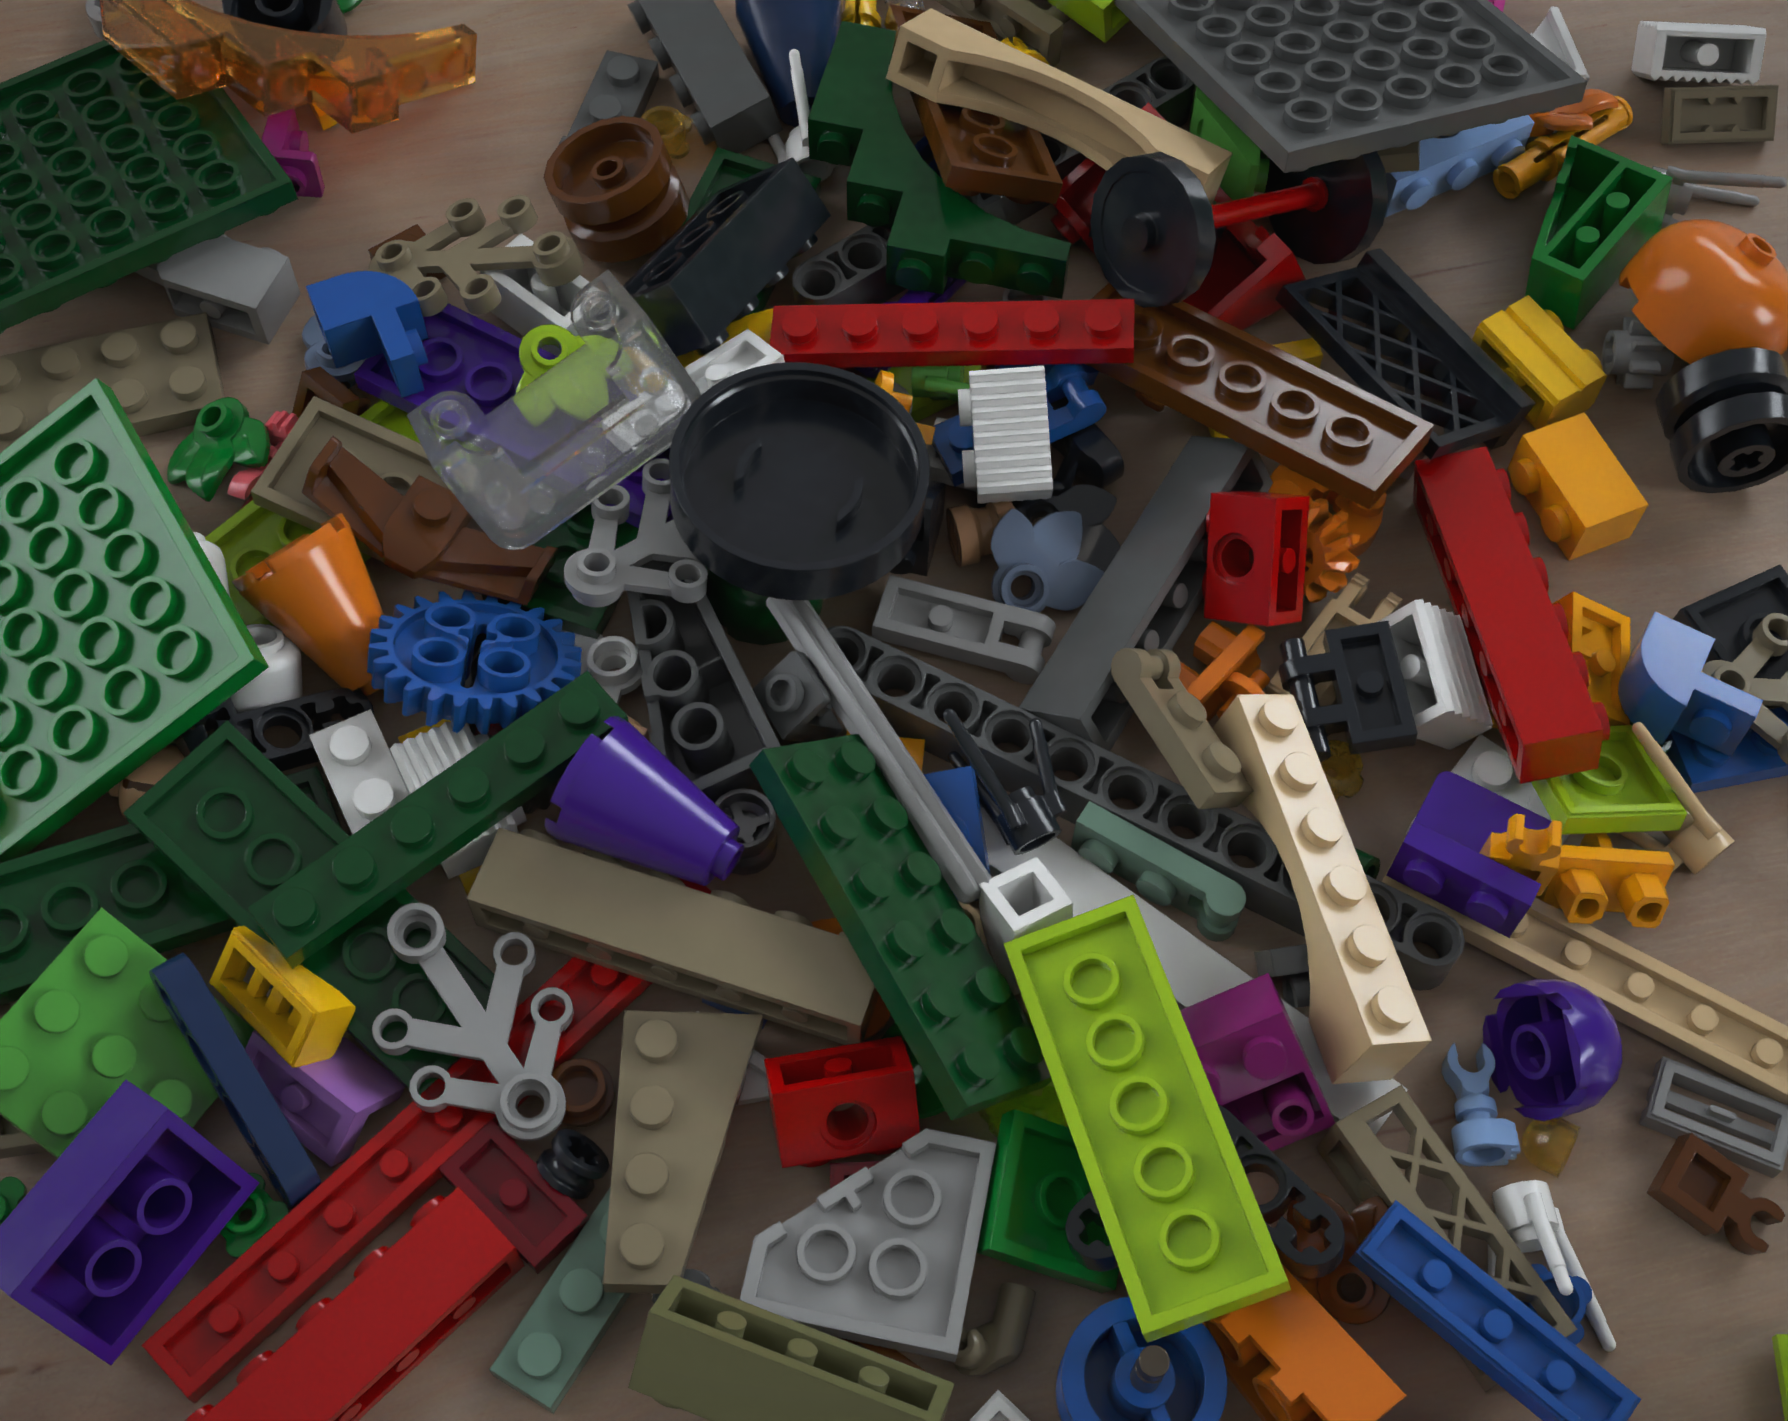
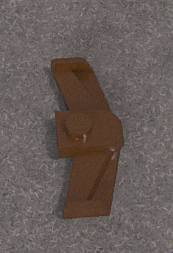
M334 436L330 438L308 470L302 493L329 516L334 517L342 513L349 523L353 535L383 559L384 565L412 579L422 578L527 606L556 561L558 548L548 545L546 548H541L467 528L466 526L473 517L475 503L418 475L407 493L403 496L342 447V442Z

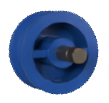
M1129 1296L1109 1301L1083 1319L1067 1344L1056 1378L1055 1396L1058 1414L1061 1421H1219L1227 1396V1374L1223 1356L1214 1337L1203 1323L1147 1343Z

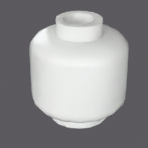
M265 624L246 625L269 668L230 697L237 713L302 697V665L299 648L283 635L282 631L274 626Z

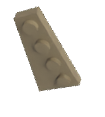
M624 1010L603 1275L604 1292L661 1294L673 1275L683 1278L706 1207L705 1201L715 1170L718 1169L726 1144V1135L745 1084L749 1062L763 1027V1014Z

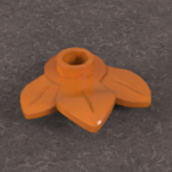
M1599 89L1585 90L1582 102L1558 107L1550 112L1529 114L1535 122L1529 137L1548 135L1555 130L1593 129V120L1589 115L1608 108H1618V100L1608 92Z

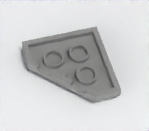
M927 1128L902 1143L901 1149L869 1169L867 1167L862 1168L819 1195L817 1202L784 1223L778 1221L754 1236L740 1300L834 1337L956 1362L996 1143Z

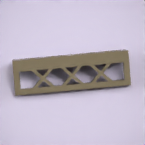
M1402 1085L1337 1121L1318 1144L1317 1150L1356 1206L1374 1196H1380L1388 1208L1397 1200L1458 1251H1460L1462 1234L1485 1240L1497 1256L1495 1275L1491 1276L1495 1281L1519 1300L1530 1303L1538 1315L1564 1337L1567 1338L1578 1330ZM1393 1111L1410 1134L1408 1154L1383 1147L1368 1124ZM1421 1151L1427 1159L1421 1158ZM1399 1168L1406 1170L1405 1176L1402 1174ZM1418 1173L1440 1179L1445 1183L1453 1194L1451 1214L1429 1209L1424 1205L1416 1193ZM1465 1213L1468 1215L1470 1220L1464 1218ZM1442 1229L1449 1230V1231H1448V1237L1446 1236V1234L1444 1233V1231H1443ZM1509 1274L1515 1282L1508 1281ZM1457 1351L1485 1392L1497 1385L1494 1380Z

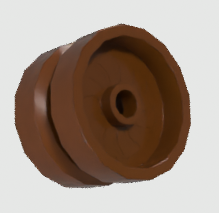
M619 116L594 122L577 130L560 143L547 161L543 178L548 192L559 213L563 215L578 250L591 260L607 263L635 260L660 248L680 229L687 219L690 200L675 166L672 165V160L657 127L643 118Z

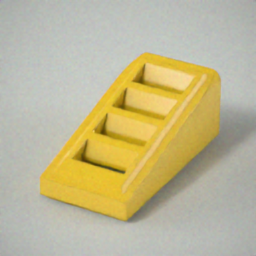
M246 926L233 927L209 981L292 1068L330 1059L335 1054L356 1010V1006L340 991L303 965L299 964L292 969L275 946ZM251 964L255 970L248 984L243 980ZM270 985H272L273 988L271 990V993L269 997H266ZM292 1005L294 1008L292 1012L289 1013L288 1011Z

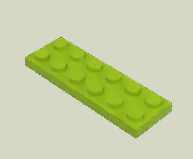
M1134 894L1003 943L1146 1342L1149 1343L1290 1291L1291 1287Z

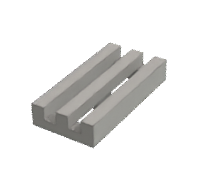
M1664 1056L1656 1063L1652 1075L1655 1079L1648 1089L1646 1096L1648 1103L1647 1107L1642 1111L1639 1121L1640 1125L1675 1139L1678 1136L1692 1132L1734 1163L1772 1178L1782 1172L1788 1150V1105ZM1674 1084L1776 1125L1775 1130L1771 1131L1741 1119L1735 1113L1712 1104L1709 1106L1669 1090L1670 1086ZM1664 1107L1667 1108V1109H1670V1110H1672V1111H1675V1112H1677V1113H1680V1114H1682V1115H1685V1116H1687V1117H1690V1118H1692V1119H1695V1120H1697V1121H1700V1122H1702V1123H1705V1124H1707V1125H1710V1126H1712V1127H1715V1128H1717V1129H1720V1130H1722V1131H1725V1132H1727V1133H1730V1134H1732V1135H1735V1136H1737V1137H1740V1138H1742V1139H1745V1140H1747V1141H1750V1142H1752V1143H1755V1144H1757V1145H1760V1146H1762V1147H1765V1148H1767V1149H1770V1150H1766V1149H1764V1148H1761V1147H1759V1146H1756V1145H1754V1144H1751V1143H1749V1142H1746V1141H1744V1140H1741V1139H1739V1138H1736V1137H1734V1136H1731V1135H1729V1134H1726V1133H1724V1132H1721V1131H1719V1130H1716V1129H1714V1128H1711V1127H1709V1126H1706V1125H1704V1124H1701V1123H1699V1122H1696V1121H1694V1120H1691V1119H1689V1118H1686V1117H1684V1116H1681V1115H1679V1114H1676V1113H1674V1112H1671V1111H1669V1110H1666V1109H1664Z

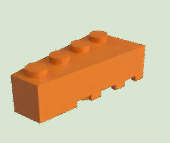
M1283 1264L1282 1266L1291 1287L1290 1291L1203 1322V1325L1214 1337L1221 1351L1227 1377L1262 1421H1379L1407 1396Z

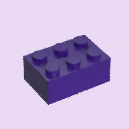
M125 1079L0 1225V1289L109 1365H112L260 1183L170 1109Z

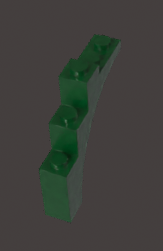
M842 21L808 117L809 159L851 167L846 181L847 220L864 223L873 227L891 228L887 242L886 284L901 286L912 291H927L943 295L948 277L966 280L973 284H987L1023 291L1029 295H1043L1062 299L1067 283L1071 243L1026 231L985 212L958 192L945 187L943 179L923 160L905 132L892 95L894 82L886 79L896 43V31Z

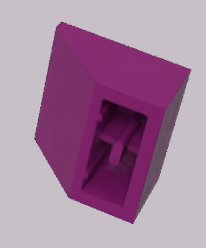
M1269 973L1180 1010L1217 1103L1229 1110L1271 1151L1330 1128L1336 1123L1298 1034Z

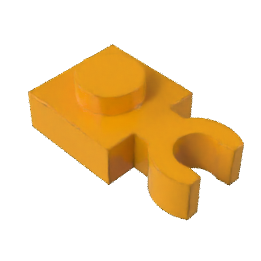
M1514 814L1508 819L1507 832L1501 834L1491 832L1479 853L1540 883L1541 886L1536 896H1541L1559 870L1563 824L1561 821L1552 820L1549 827L1545 829H1528L1524 827L1525 815Z

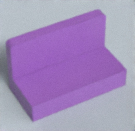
M256 1030L252 1032L245 1048L298 1140L330 1167L349 1158L368 1115L400 1099L405 1088L388 1070L344 1036L335 1054L330 1059L292 1068Z

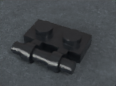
M1389 621L1325 630L1323 638L1325 653L1308 656L1305 642L1302 638L1287 639L1280 644L1283 664L1280 665L1278 670L1282 687L1294 695L1320 762L1331 757L1327 736L1334 733L1345 732L1350 755L1415 745L1418 732ZM1332 681L1338 704L1320 707L1315 685Z

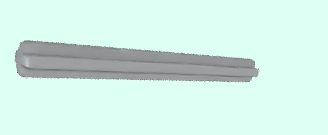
M769 597L766 601V606L797 652L804 653L831 695L830 704L850 735L859 734L866 747L873 754L880 771L898 801L905 808L908 818L930 855L938 864L943 877L957 899L964 904L979 899L981 893L979 884L982 882L989 883L992 877L809 600H785Z

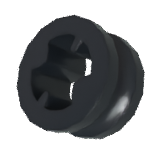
M569 1129L559 1130L551 1141L552 1149L544 1150L536 1161L538 1171L560 1193L574 1199L582 1200L588 1198L595 1187L594 1179L603 1178L610 1167L608 1158L603 1150L585 1135Z

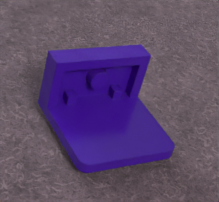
M1444 771L1437 775L1386 876L1510 938L1531 907L1541 884L1479 852L1491 832L1500 834L1507 832L1508 819L1514 814L1525 815L1524 827L1533 830L1545 829L1549 827L1552 821L1453 772Z

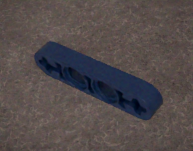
M180 953L149 970L151 980L274 1190L287 1207L292 1209L322 1183L321 1179L200 973L185 953Z

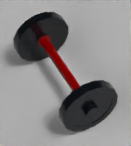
M1377 151L1360 155L1355 159H1342L1309 167L1305 171L1284 173L1270 159L1267 184L1263 194L1211 205L1201 181L1182 160L1163 152L1125 157L1104 173L1093 197L1090 226L1094 253L1105 278L1124 299H1134V303L1143 308L1179 303L1199 290L1212 266L1216 242L1215 228L1269 217L1276 235L1290 248L1294 256L1313 264H1328L1349 260L1370 247L1383 226L1388 203L1386 171Z

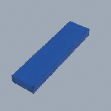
M1397 1200L1386 1210L1348 1260L1542 1421H1628L1641 1401L1640 1397Z

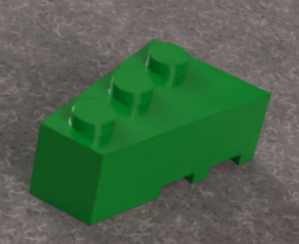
M1571 135L1563 166L1556 180L1550 206L1547 208L1533 251L1525 296L1529 295L1543 310L1554 312L1564 326L1574 330L1619 278L1621 270L1639 249L1661 229L1673 177Z

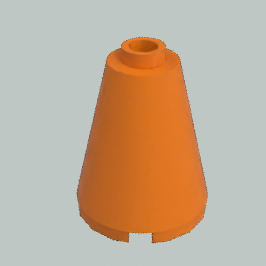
M339 513L321 523V528L315 532L303 534L245 571L246 574L234 579L232 583L243 598L277 629L282 631L290 641L341 688H348L352 691L360 688L363 694L368 696L379 690L373 689L372 674L367 673L371 629H378L379 617L384 615L351 527L343 514Z

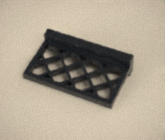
M1381 248L1367 251L1355 268L1283 285L1275 298L1361 389L1444 428V434L1440 436L1432 430L1429 442L1422 450L1430 460L1481 442L1490 450L1504 446L1536 404ZM1309 302L1328 309V313L1314 308ZM1342 315L1365 323V327L1342 319ZM1347 341L1365 347L1366 352L1353 348ZM1381 354L1403 362V367L1382 359ZM1386 381L1404 387L1405 392L1392 388ZM1420 394L1441 401L1442 407L1420 399Z

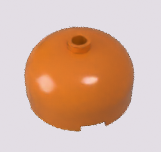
M1690 219L1680 221L1654 234L1619 274V285L1627 289L1631 287L1639 300L1631 309L1635 316L1654 337L1689 364L1703 357L1730 349L1758 347L1776 351L1781 356L1788 349V271L1776 257L1775 249L1759 235L1754 233L1747 234L1734 226L1715 220Z

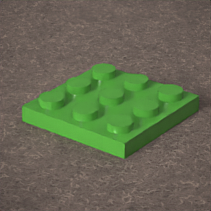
M102 907L0 1020V1115L57 1159L125 1079L166 1106L191 1127L197 1123L218 1098L217 1092L161 1000L151 980L149 970L167 961V959ZM214 997L245 1049L255 1029Z

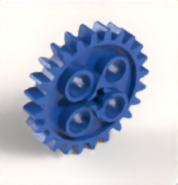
M468 590L463 592L462 599L453 600L447 593L440 591L438 592V602L432 603L421 596L414 597V609L397 604L394 606L393 617L385 615L379 617L378 629H371L367 673L372 674L373 689H384V702L386 704L403 701L402 715L410 716L423 711L426 713L427 726L431 727L442 719L451 721L453 732H460L466 723L476 725L481 735H487L490 724L499 723L503 729L579 677L582 666L581 647L574 646L576 635L573 632H562L563 621L561 619L543 621L545 609L542 607L524 611L521 610V604L509 602L508 604L498 603V598L487 596L485 600H476L474 594ZM484 633L486 634V640L481 644L474 685L470 688H465V680L469 678L471 673L474 645L477 636Z

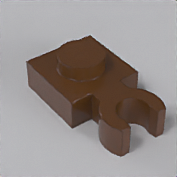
M1692 1132L1677 1137L1647 1191L1649 1196L1704 1236L1719 1233L1723 1225L1725 1235L1730 1244L1738 1251L1748 1255L1765 1253L1769 1247L1763 1239L1758 1238L1753 1233L1750 1225L1752 1216H1755L1766 1225L1780 1223L1785 1217L1782 1209L1773 1201L1762 1197L1750 1199L1743 1194L1741 1190L1750 1175Z

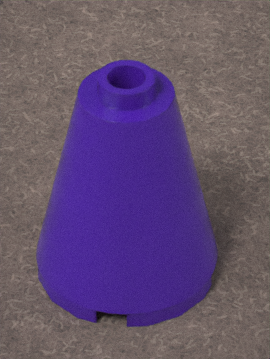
M611 716L606 719L604 723L613 730L603 740L591 733L562 775L550 801L562 809L557 822L545 818L544 827L547 833L558 840L702 886L708 885L714 877L722 881L726 880L737 865L744 850V845L737 842L740 827L631 723L619 716Z

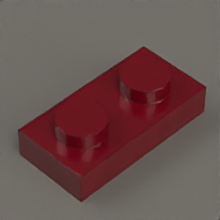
M493 1119L438 1168L445 1180L454 1189L459 1186L516 1247L520 1257L537 1274L579 1235L589 1220L588 1215L570 1197L554 1189L538 1171L537 1164Z

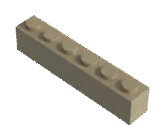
M499 827L466 898L477 926L502 934L510 932L523 933L535 945L745 1013L763 1014L764 1019L844 1045L863 1042L880 995L844 931L837 935L815 928L808 919L794 912L779 910L775 914L749 907L743 898L731 892L723 890H713L710 894L686 887L677 877L655 870H649L646 874L623 867L614 857L589 849L585 850L583 854L560 847L554 839L535 830L525 829L519 834Z

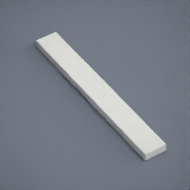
M980 804L991 876L995 877L1038 857L1072 900L1073 917L1134 894L1180 1010L1253 979L1092 862L1078 855V852L1057 837L1030 852L1015 855L1010 845H1006L996 824ZM1281 999L1335 1122L1401 1085L1393 1078L1391 1080L1332 1084L1311 1029L1309 1018ZM1392 1111L1368 1124L1375 1135Z

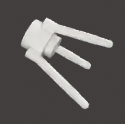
M792 49L789 52V60L799 126L791 130L785 145L778 133L767 139L777 156L778 163L793 157L803 173L819 177L823 181L831 175L834 168L840 165L809 159L808 117L810 110L800 53L798 50Z
M1540 1180L1521 1181L1506 1185L1493 1192L1492 1199L1496 1211L1494 1213L1522 1253L1543 1250L1550 1272L1553 1274L1557 1288L1562 1295L1568 1296L1573 1292V1285L1569 1275L1572 1277L1579 1276L1588 1282L1565 1233L1559 1209L1554 1207L1549 1186L1546 1182ZM1488 1245V1275L1494 1276L1497 1256ZM1592 1290V1299L1587 1304L1585 1314L1602 1348L1607 1352H1612L1616 1348V1341Z

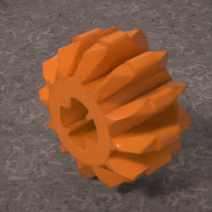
M1321 498L1311 502L1309 505L1307 548L1310 547L1312 552H1306L1304 595L1310 603H1316L1326 598L1327 591L1337 593L1347 586L1348 579L1345 573L1355 570L1361 561L1346 550L1359 543L1361 536L1352 532L1344 534L1341 526L1346 523L1349 513L1340 511L1329 517L1328 499Z

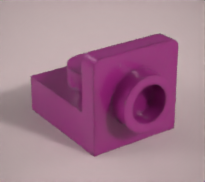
M271 104L261 139L291 179L297 197L321 198L325 185L317 155L309 151L308 135L306 131H301L299 128L294 106Z

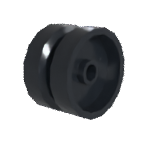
M1758 347L1726 350L1703 357L1682 368L1663 384L1655 399L1657 414L1664 436L1670 440L1671 458L1678 479L1690 490L1705 493L1735 492L1763 484L1788 471V361L1778 352Z

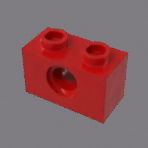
M1255 491L1211 493L1210 509L1205 522L1208 535L1207 569L1202 580V593L1205 598L1204 618L1261 626L1302 622L1310 496ZM1250 547L1254 556L1253 566H1251L1249 561Z
M902 1036L764 1059L773 1129L782 1168L798 1165L817 1167L830 1162L832 1159L865 1153L875 1155L889 1154L902 1147V1143L920 1133L914 1070ZM841 1104H854L852 1107L843 1111H832L835 1107Z

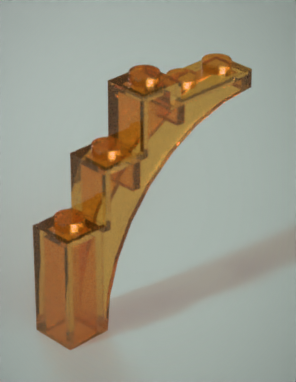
M100 0L103 39L176 100L227 86L264 117L313 103L353 134L399 120V105L475 83L477 33L465 24L426 32L384 36L333 35L294 31L254 23L209 9L191 0Z

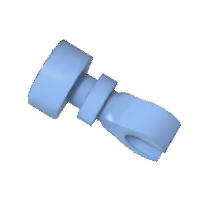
M1454 1043L1451 1045L1442 1063V1075L1457 1098V1101L1454 1103V1111L1459 1124H1456L1451 1129L1455 1160L1462 1165L1474 1167L1507 1165L1509 1163L1508 1160H1516L1517 1154L1521 1150L1515 1123L1508 1119L1496 1118L1498 1115L1496 1100L1489 1096V1080L1495 1069L1493 1053L1482 1043L1476 1053L1478 1072H1468L1459 1065L1458 1053Z

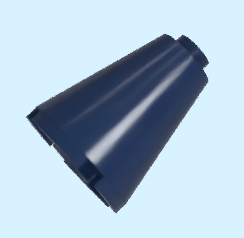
M735 0L737 21L779 117L785 124L795 128L799 126L791 77L789 52L792 49H796L800 53L809 110L811 111L841 25L843 0Z

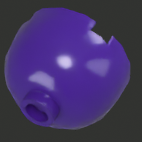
M1535 979L1516 983L1501 989L1494 998H1503L1498 1004L1496 1014L1485 1016L1482 1028L1483 1044L1492 1051L1495 1058V1069L1491 1078L1499 1092H1506L1510 1086L1516 1100L1524 1105L1514 1109L1524 1117L1543 1122L1582 1112L1597 1105L1617 1081L1622 1065L1621 1037L1615 1019L1604 1002L1592 992L1574 982L1557 979Z

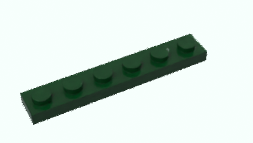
M588 671L584 672L247 909L291 968H295L561 778L567 766L591 733L603 740L613 730L604 723L606 719L611 716H619L628 721V716Z

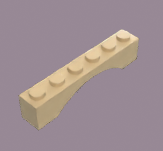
M932 8L900 26L886 79L935 103L977 110L1025 125L1075 149L1106 171L1122 158L1163 152L1185 163L1201 181L1210 204H1213L1233 154L1232 152Z
M1237 694L1212 729L1222 744L1229 747L1238 757L1241 763V772L1254 790L1242 804L1260 821L1276 845L1290 876L1301 912L1308 952L1310 979L1309 1023L1331 1083L1342 1084L1391 1080L1432 1039L1294 695Z

